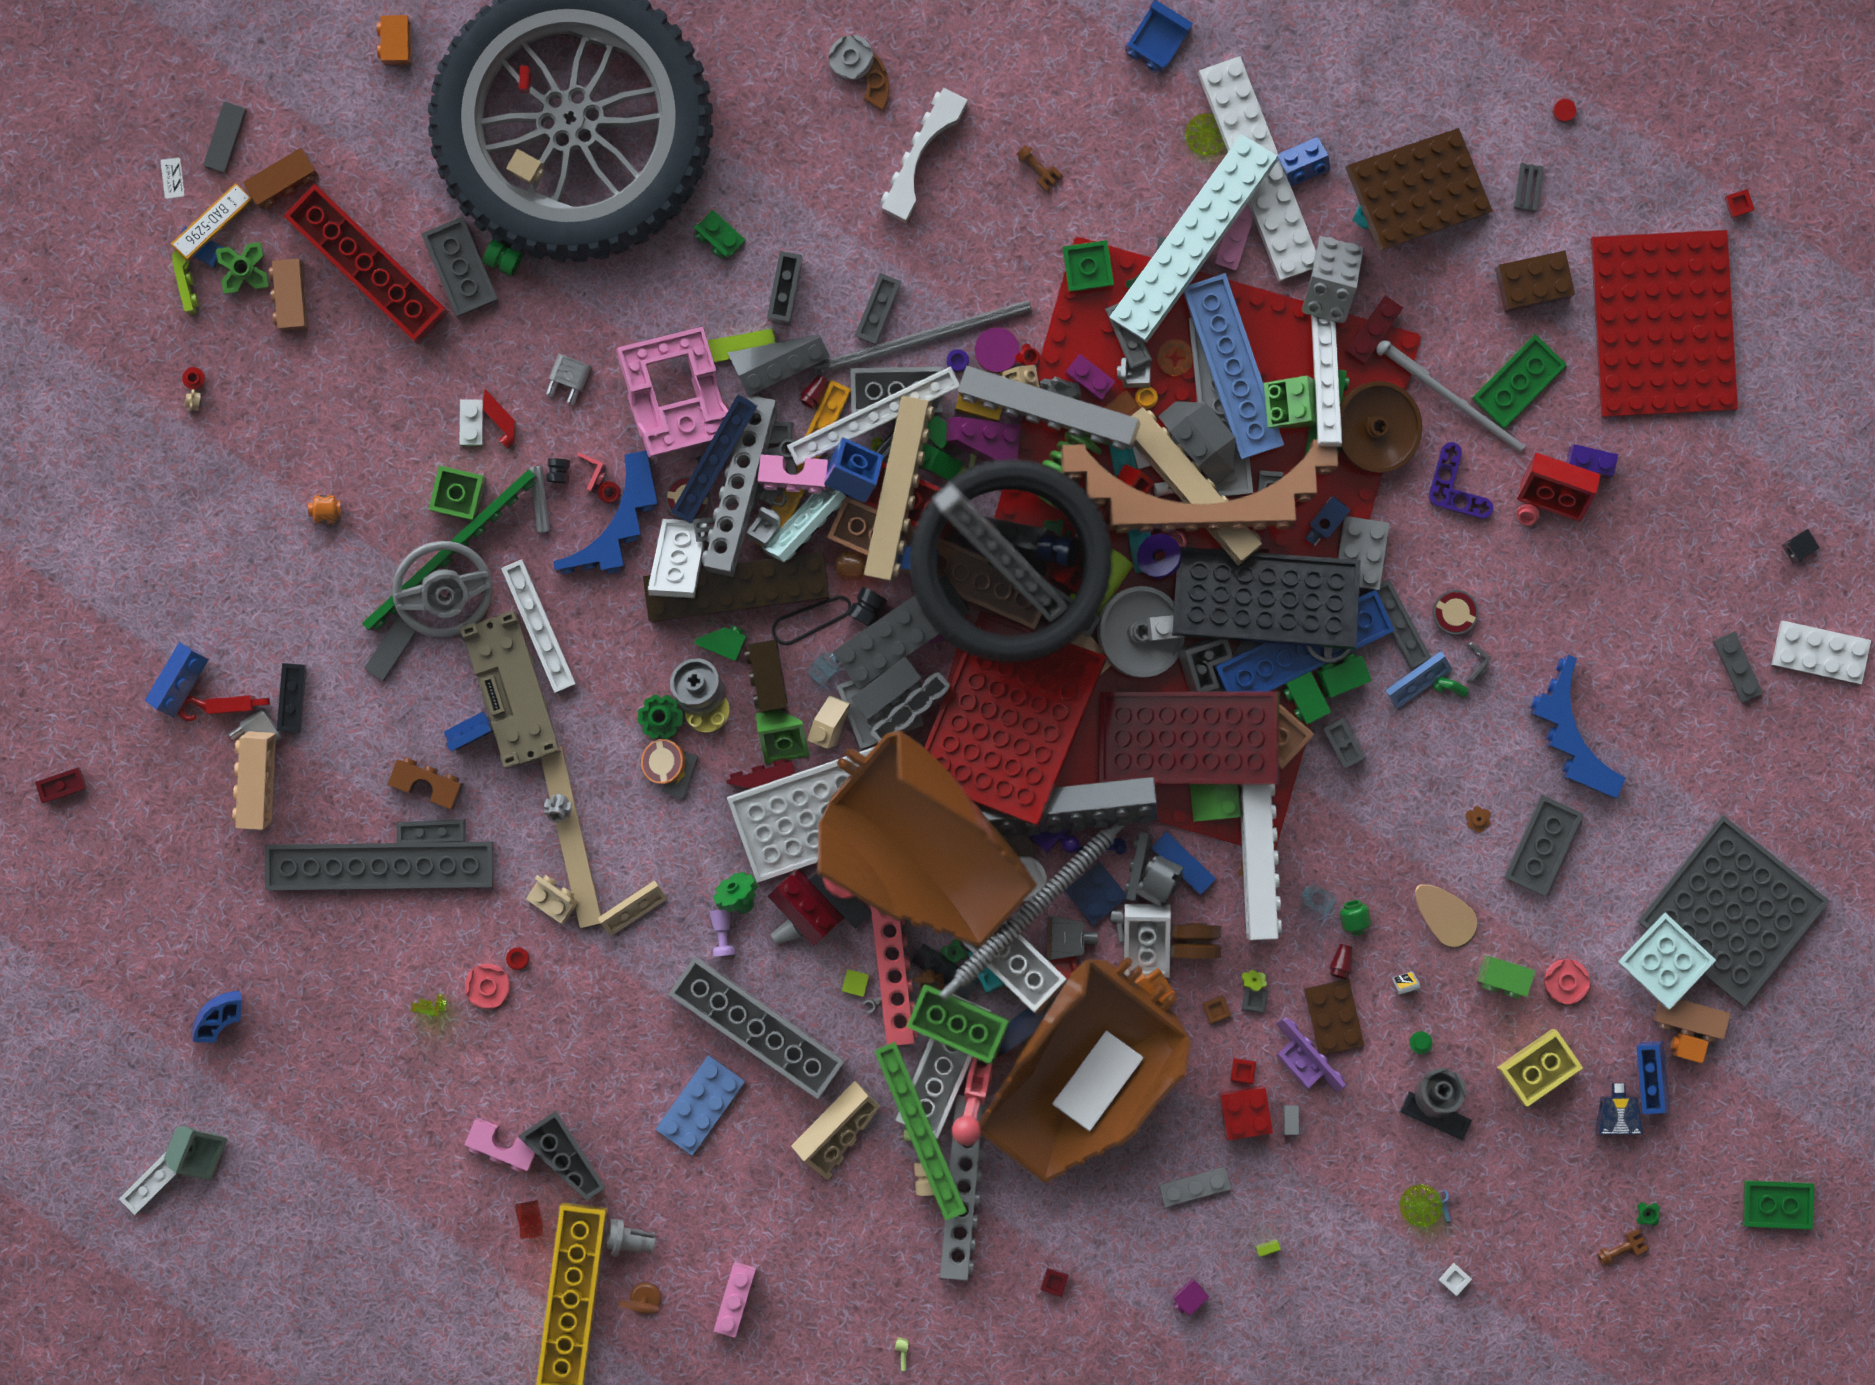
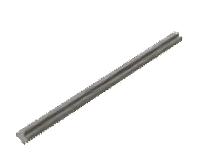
M1025 300V302L1012 304L1011 306H1006V308L995 309V311L987 312V314L985 312L984 314H979V316H971V318L968 317V319L960 320V322L958 320L957 322H952V324L949 323V325L944 324V326L941 325V327L933 328V330L928 329L925 332L922 331V333L917 332V334L914 333V335L906 336V338L901 337L898 340L890 341V343L887 341V343L879 344V346L874 345L873 347L871 346V349L868 347V349H863V351L860 349V352L857 350V352L849 353V355L848 353L844 354V357L843 355L836 357V359L833 357V360L830 358V360H825V362H819L817 365H813V368L817 375L824 374V371L826 373L827 371L830 372L832 369L835 371V368L838 370L840 366L843 368L846 365L847 367L851 366V363L853 365L854 363H859V361L862 363V360L865 362L867 358L870 360L873 357L878 358V355L881 357V355L884 356V354H889V352L892 354L894 350L897 352L900 349L905 350V347L908 349V347L911 348V346H916V344L919 346L921 342L924 344V341L925 343L929 342V340L932 342V339L935 341V339L938 340V338H943V336L946 338L948 334L951 336V333L954 335L956 332L959 334V331L962 333V330L963 332L967 331V329L970 330V328L973 330L975 326L978 328V325L981 327L983 324L986 326V323L989 325V322L990 324L994 323V321L997 322V320L1000 322V319L1001 321L1002 318L1005 320V317L1008 319L1010 316L1013 318V315L1016 317V314L1017 316L1021 315V313L1024 314V312L1027 314L1029 310L1032 312L1029 300Z

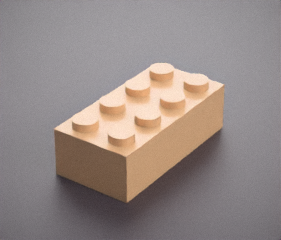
M248 731L236 741L235 752L239 754L238 763H235L234 775L238 776L237 785L234 786L233 797L237 799V804L232 814L233 821H236V828L263 830L272 823L276 733Z

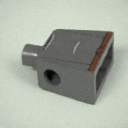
M1048 915L1047 959L1084 955V945H1097L1098 932L1084 931V922Z

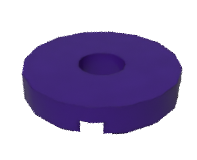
M1151 535L1138 548L1137 563L1142 572L1150 578L1163 579V577L1174 574L1180 567L1182 561L1181 548L1178 542L1169 535ZM1165 552L1163 560L1158 562L1154 560L1156 553Z

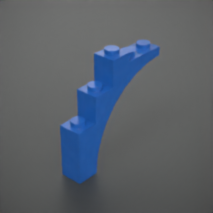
M646 450L624 455L626 466L624 493L620 506L608 527L586 548L569 557L553 561L555 571H561V575L575 572L574 568L583 567V570L597 568L596 564L600 563L601 570L603 572L607 571L609 575L621 572L620 568L625 567L620 541L624 540V543L638 541L637 537H641L642 533L637 510L641 509V512H649L655 510L654 506L659 505L650 458Z
M1565 655L1564 658L1559 659L1555 670L1558 671L1556 678H1552L1548 684L1547 691H1549V695L1539 693L1538 697H1533L1529 707L1532 709L1531 715L1555 725L1547 733V746L1572 756L1571 759L1565 761L1562 771L1565 772L1564 778L1616 799L1626 777L1611 770L1601 762L1588 748L1580 735L1572 713L1570 697L1572 673L1577 658Z

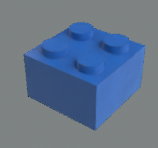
M842 437L831 456L824 485L865 503L877 484L883 455Z

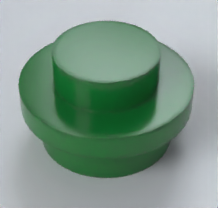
M1424 1031L1415 1032L1409 1040L1411 1049L1418 1054L1427 1053L1433 1043L1431 1036Z

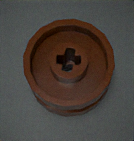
M1207 923L1171 925V937L1186 940L1185 943H1175L1171 946V957L1192 959L1221 958V946L1207 943V940L1220 939L1222 926L1207 925Z

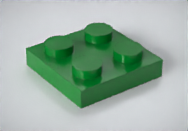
M1107 240L1062 247L1069 292L1114 286Z

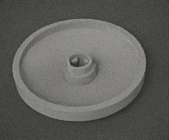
M1137 586L1124 589L1108 600L1099 616L1097 638L1103 655L1107 657V661L1112 667L1125 675L1142 678L1158 675L1174 664L1178 658L1177 649L1183 648L1184 638L1149 641L1147 618L1174 615V602L1170 597L1158 589Z

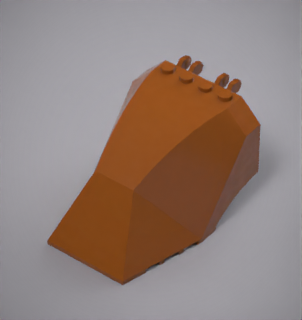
M1129 957L1120 962L1117 968L1107 960L1087 959L1070 975L979 1121L978 1125L981 1128V1135L1044 1183L1067 1173V1169L1078 1164L1080 1166L1085 1164L1086 1160L1096 1155H1103L1106 1150L1116 1145L1118 1147L1123 1145L1137 1133L1138 1128L1165 1095L1186 1076L1191 1040L1176 1014L1169 1009L1177 1000V995L1171 993L1161 1003L1158 1000L1165 994L1166 986L1160 985L1151 995L1134 981L1142 974L1143 968L1138 965L1128 976L1125 975L1124 972L1133 962ZM1108 1031L1140 1054L1143 1060L1089 1132L1052 1104L1103 1034Z

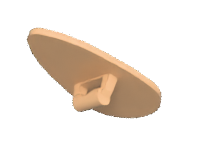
M1425 884L1416 887L1415 894L1418 908L1430 930L1439 941L1447 946L1457 947L1467 943L1473 937L1477 928V917L1470 906L1439 887Z

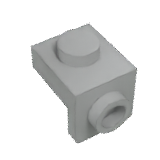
M1122 358L1121 366H1117L1118 380H1122L1123 388L1150 387L1151 365L1147 364L1131 371L1127 364V359Z
M761 507L759 509V516L746 532V537L766 548L780 529L779 515L772 509L767 510Z

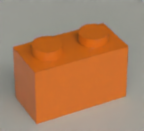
M408 15L380 16V22L377 23V35L381 36V45H377L378 59H381L384 65H411L410 18Z

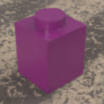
M1191 1278L1173 1295L1176 1301L1173 1305L1181 1314L1186 1312L1190 1316L1209 1298V1295Z

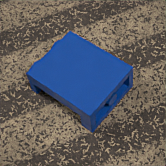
M1154 0L1146 16L1125 46V50L1128 51L1127 55L1137 61L1140 58L1147 63L1146 66L1156 73L1159 70L1163 73L1191 30L1193 23L1159 1Z

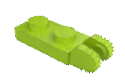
M174 251L171 255L184 311L188 315L198 314L196 307H199L198 297L196 293H192L191 285H194V280L191 272H187L190 265L189 260L186 261L177 251Z

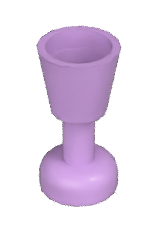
M725 909L709 911L714 931H718L719 947L713 949V957L736 954L735 948L728 946L727 940L731 912H727Z

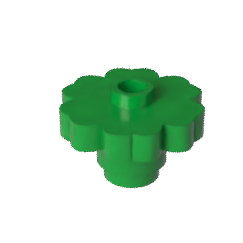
M656 694L645 699V707L638 710L637 720L639 724L644 725L643 733L649 735L652 739H657L659 736L663 739H669L671 736H675L677 734V727L683 725L684 712L677 709L679 705L677 700L669 695L661 698ZM659 713H664V721L660 722L657 720Z
M745 872L735 873L730 879L723 880L716 887L717 893L713 896V899L720 910L725 909L727 912L736 911L740 914H746L754 907L753 901L756 896L754 891L758 888V884L752 874L746 875Z

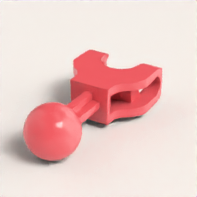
M974 1056L972 1057L964 1092V1102H967L964 1115L958 1118L952 1126V1135L961 1145H972L981 1136V1128L978 1125L977 1116L980 1105L985 1106L992 1082L993 1064L988 1063L987 1066L977 1065L976 1063L979 1059Z

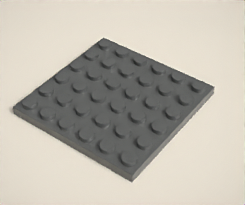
M1721 815L1637 919V922L1648 930L1664 913L1670 916L1716 959L1703 975L1740 1005L1746 1007L1830 900L1728 818Z

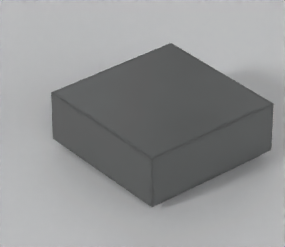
M1245 987L1241 1009L1264 1013L1268 991L1260 990L1255 992L1251 988Z

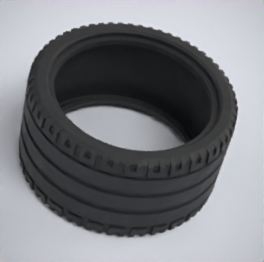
M1013 459L991 461L972 467L952 478L928 503L918 521L913 537L910 555L911 580L915 596L925 617L934 629L949 643L981 659L1006 663L1023 662L1040 658L1059 650L1072 642L1089 626L1099 612L1108 592L1112 574V547L1108 529L1099 509L1089 495L1072 479L1051 467L1036 462ZM950 484L968 501L982 494L998 490L1029 492L1052 503L1070 521L1082 549V579L1072 604L1051 626L1036 633L1023 636L995 635L971 625L951 607L942 592L936 572L937 543L949 518L942 512L934 500Z

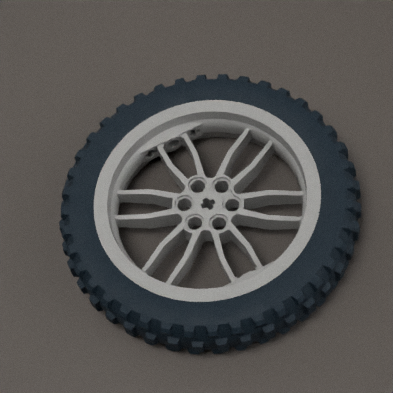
M492 0L493 5L491 7L485 5L475 14L476 19H470L459 30L461 36L454 37L447 48L450 52L449 55L445 54L437 67L440 74L435 75L431 89L432 93H434V95H431V102L428 103V113L432 116L429 117L428 126L429 136L433 137L431 152L433 158L437 159L436 162L439 167L437 171L440 178L445 179L448 185L446 190L449 195L460 203L459 209L465 216L471 215L475 219L474 225L482 232L485 230L491 232L493 240L498 243L505 241L510 244L512 250L519 253L524 250L528 251L530 255L538 259L548 256L552 260L565 263L567 258H570L573 262H587L588 257L600 258L602 260L609 258V253L611 252L615 254L623 253L630 250L629 245L645 243L649 240L648 235L650 233L655 235L667 226L665 223L667 219L672 220L674 216H678L682 211L680 205L682 203L686 204L695 191L693 185H696L698 180L702 179L704 174L702 166L705 165L706 159L709 158L711 150L707 146L709 145L710 137H713L714 129L713 125L710 124L713 104L709 103L708 94L711 91L708 81H704L702 75L704 68L701 61H696L693 56L695 49L691 42L684 41L682 30L677 24L671 25L667 21V14L660 8L654 10L648 0ZM560 34H570L582 39L574 58L568 90H559L546 65L530 48L531 43ZM593 43L606 48V52L598 71L585 88L579 85L581 64L588 44ZM521 49L525 50L543 71L552 88L545 96L532 87L528 93L544 106L541 113H509L484 118L488 92L501 68L506 69L519 84V75L508 64V60ZM614 50L630 55L643 69L652 85L650 88L622 92L598 102L592 101L594 94L607 73ZM582 94L584 95L583 102L579 104L574 103V96ZM653 95L656 96L658 113L631 118L605 116L604 111L623 102ZM555 98L562 100V104L558 108L551 107V102ZM592 111L599 113V117L594 121L587 119L588 114ZM571 116H574L575 123L571 121V125H569L566 119H571ZM546 120H554V126L552 128H543V124ZM512 122L536 123L537 130L517 139L490 145L486 144L484 127ZM658 122V133L654 149L641 172H637L619 150L598 134L600 128L634 127ZM583 133H590L591 139L589 141H580V136ZM563 136L569 138L566 146L558 145L559 138ZM549 138L550 142L539 160L544 166L542 169L545 170L556 152L563 155L561 176L554 197L550 198L537 193L536 188L539 182L536 181L533 186L529 185L528 190L511 185L500 173L490 154L492 152L521 148ZM597 145H600L615 156L634 177V180L622 191H618L598 168L590 152ZM580 149L584 152L596 175L612 192V197L595 204L572 207L560 202L568 182L574 150Z

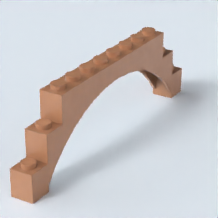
M1314 439L1310 444V451L1304 459L1288 474L1265 489L1227 502L1188 504L1163 500L1128 486L1100 466L1086 451V445H1063L1061 449L1062 474L1073 481L1081 480V477H1085V492L1097 507H1102L1109 503L1110 530H1116L1117 533H1127L1132 529H1139V532L1144 533L1152 532L1153 529L1172 532L1176 528H1185V531H1197L1199 528L1217 531L1221 530V527H1230L1231 530L1253 527L1255 530L1266 529L1267 526H1276V529H1287L1296 520L1295 499L1298 502H1308L1316 495V472L1319 475H1329L1338 466L1337 447L1318 446V440Z

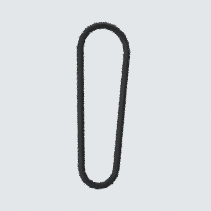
M839 595L784 615L775 620L772 625V635L780 644H793L846 617L852 606L851 602L847 597ZM837 599H844L848 603L846 613L791 641H781L776 636L775 627L783 619Z

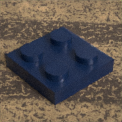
M1100 861L1064 890L1092 925L1096 924L1127 898V894H1125Z

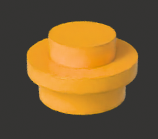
M1142 387L1135 394L1136 404L1140 408L1150 409L1157 403L1158 395L1152 387Z

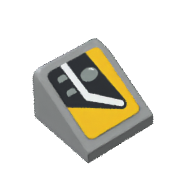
M1412 971L1392 978L1396 993L1399 995L1421 988L1418 979Z

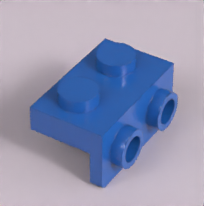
M1318 137L1278 154L1279 161L1290 186L1300 184L1331 169L1329 156Z

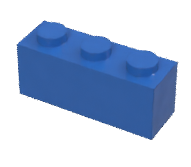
M179 642L145 701L158 711L174 718L209 659L198 651Z
M1664 1041L1640 1042L1636 1047L1642 1113H1666L1670 1109Z

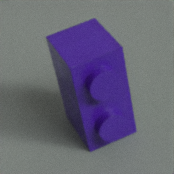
M1574 444L1569 447L1566 463L1601 474L1600 477L1609 479L1614 476L1619 454Z

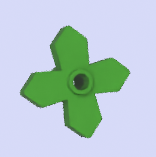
M260 242L247 244L241 256L230 247L216 249L218 263L230 269L221 280L225 294L238 292L245 280L255 289L269 287L267 273L254 267L264 256ZM242 264L247 266V270L244 273L239 271V266Z

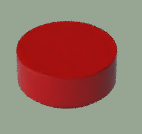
M1561 99L1553 107V115L1559 122H1569L1576 115V105L1570 99Z
M521 947L512 948L506 956L508 966L514 970L525 968L530 960L529 953Z

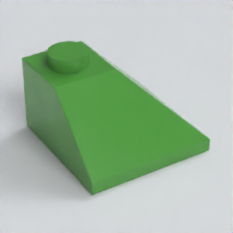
M780 710L756 713L758 735L765 764H770L784 758L792 760L810 756L802 720Z

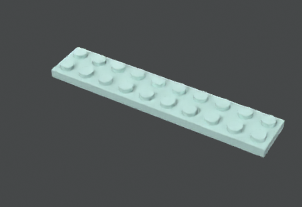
M1241 134L1110 315V319L1145 342H1148L1278 162V156Z

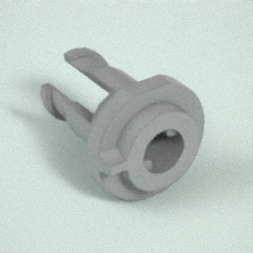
M610 1219L606 1249H610V1255L616 1257L620 1250L637 1253L648 1252L652 1255L656 1239L654 1238L655 1232L646 1233L642 1230L625 1228L623 1220Z

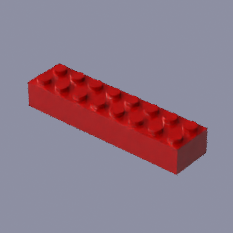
M315 183L284 214V217L417 344L449 312Z

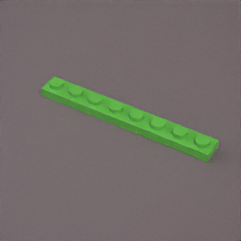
M896 1042L874 1050L945 1221L966 1213L964 1203Z

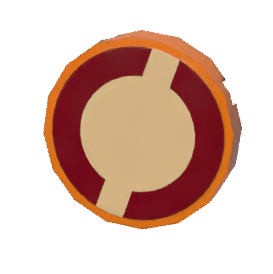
M658 739L651 742L645 748L641 756V767L643 774L650 781L657 784H670L676 781L681 772H683L686 758L683 749L675 742L668 739Z

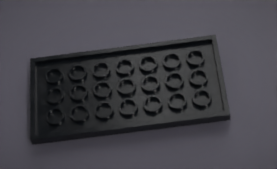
M1180 547L1182 561L1176 572L1172 636L1356 649L1361 560L1255 552L1238 566L1225 550Z

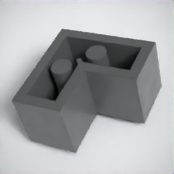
M1208 638L1177 649L1189 692H1208L1219 688L1213 666L1233 658L1228 640Z

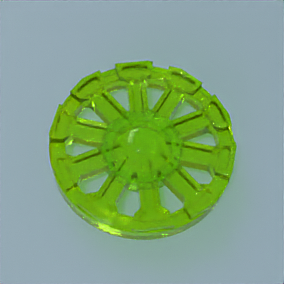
M1199 114L1192 118L1186 127V143L1198 155H1214L1225 145L1222 135L1216 134L1219 131V127L1213 128L1214 122H1216L1213 114ZM1206 117L1211 119L1209 125L1206 124ZM1200 119V120H1201V123H1202V126H1200V125L1196 122V120ZM1194 126L1198 131H1191L1190 127ZM1190 135L1197 136L1193 140H1189ZM1214 139H1221V140H1222V143L1219 144V143H1218L1216 140H1214ZM1201 141L1198 148L1193 146V144ZM1204 143L1206 145V152L1201 150ZM1210 143L1216 147L1215 150H1211Z
M1415 1184L1407 1188L1402 1194L1399 1203L1400 1212L1407 1222L1419 1227H1428L1434 1224L1441 1216L1443 1210V1202L1439 1193L1431 1186L1425 1184ZM1421 1189H1425L1424 1196L1421 1193ZM1412 1190L1416 1191V1196L1412 1193ZM1430 1194L1434 1195V1198L1429 1199L1428 1197ZM1408 1196L1412 1201L1406 1200L1405 1197ZM1436 1202L1438 1203V1207L1431 1206V1204ZM1404 1205L1411 1206V1208L1405 1209ZM1430 1211L1436 1212L1437 1215L1434 1216ZM1415 1212L1412 1218L1408 1215ZM1418 1215H1420L1421 1222L1416 1221ZM1425 1215L1430 1219V1221H1426Z

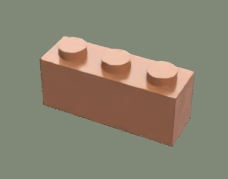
M299 258L272 261V267L269 268L270 280L274 281V290H271L272 303L276 305V312H273L274 325L281 331L308 329L303 261Z
M1680 999L1667 1010L1658 1001L1653 1021L1659 1022L1658 1027L1672 1030L1673 1026L1681 1028L1680 1033L1694 1036L1695 1032L1703 1034L1702 1039L1716 1042L1717 1038L1724 1040L1731 1013Z

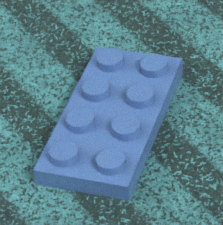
M708 1055L655 1130L690 1155H693L742 1087L745 1080Z

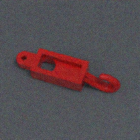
M247 695L205 699L203 701L194 696H187L177 713L185 721L196 720V715H187L184 712V706L187 703H193L204 710L206 714L212 715L256 711L255 706L270 705V698L255 699V696Z

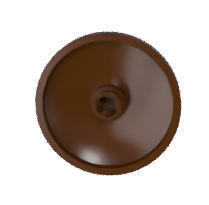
M1385 381L1364 383L1351 390L1340 403L1342 444L1339 449L1351 464L1368 472H1388L1403 466L1415 454L1422 437V418L1416 402L1403 388Z

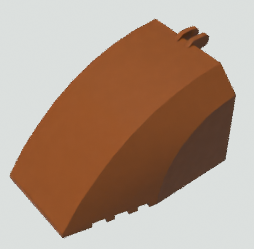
M901 731L888 733L866 757L854 749L848 748L845 755L859 766L857 767L843 758L837 761L838 767L850 776L833 794L818 824V874L893 919L901 921L903 918L911 921V925L917 927L924 925L933 928L935 933L941 934L945 932L954 935L956 940L981 947L1037 887V883L1006 840L942 764L912 738Z

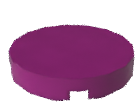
M1000 327L990 328L978 337L975 344V358L986 371L1001 373L1009 370L1016 363L1015 355L1019 353V343L1010 331Z

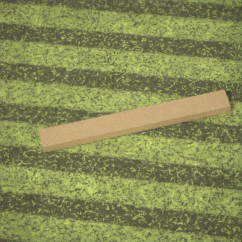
M560 746L561 752L541 758L550 800L553 795L561 794L568 798V802H572L570 818L564 817L562 822H556L571 891L575 894L573 898L578 901L575 909L579 926L583 928L600 924L598 917L601 916L564 752L562 746Z

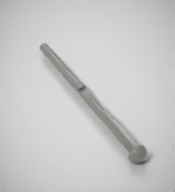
M1381 341L1377 345L1379 356L1384 353L1519 453L1524 449L1525 445L1471 407L1466 400L1460 399L1430 377V372L1391 345V342Z

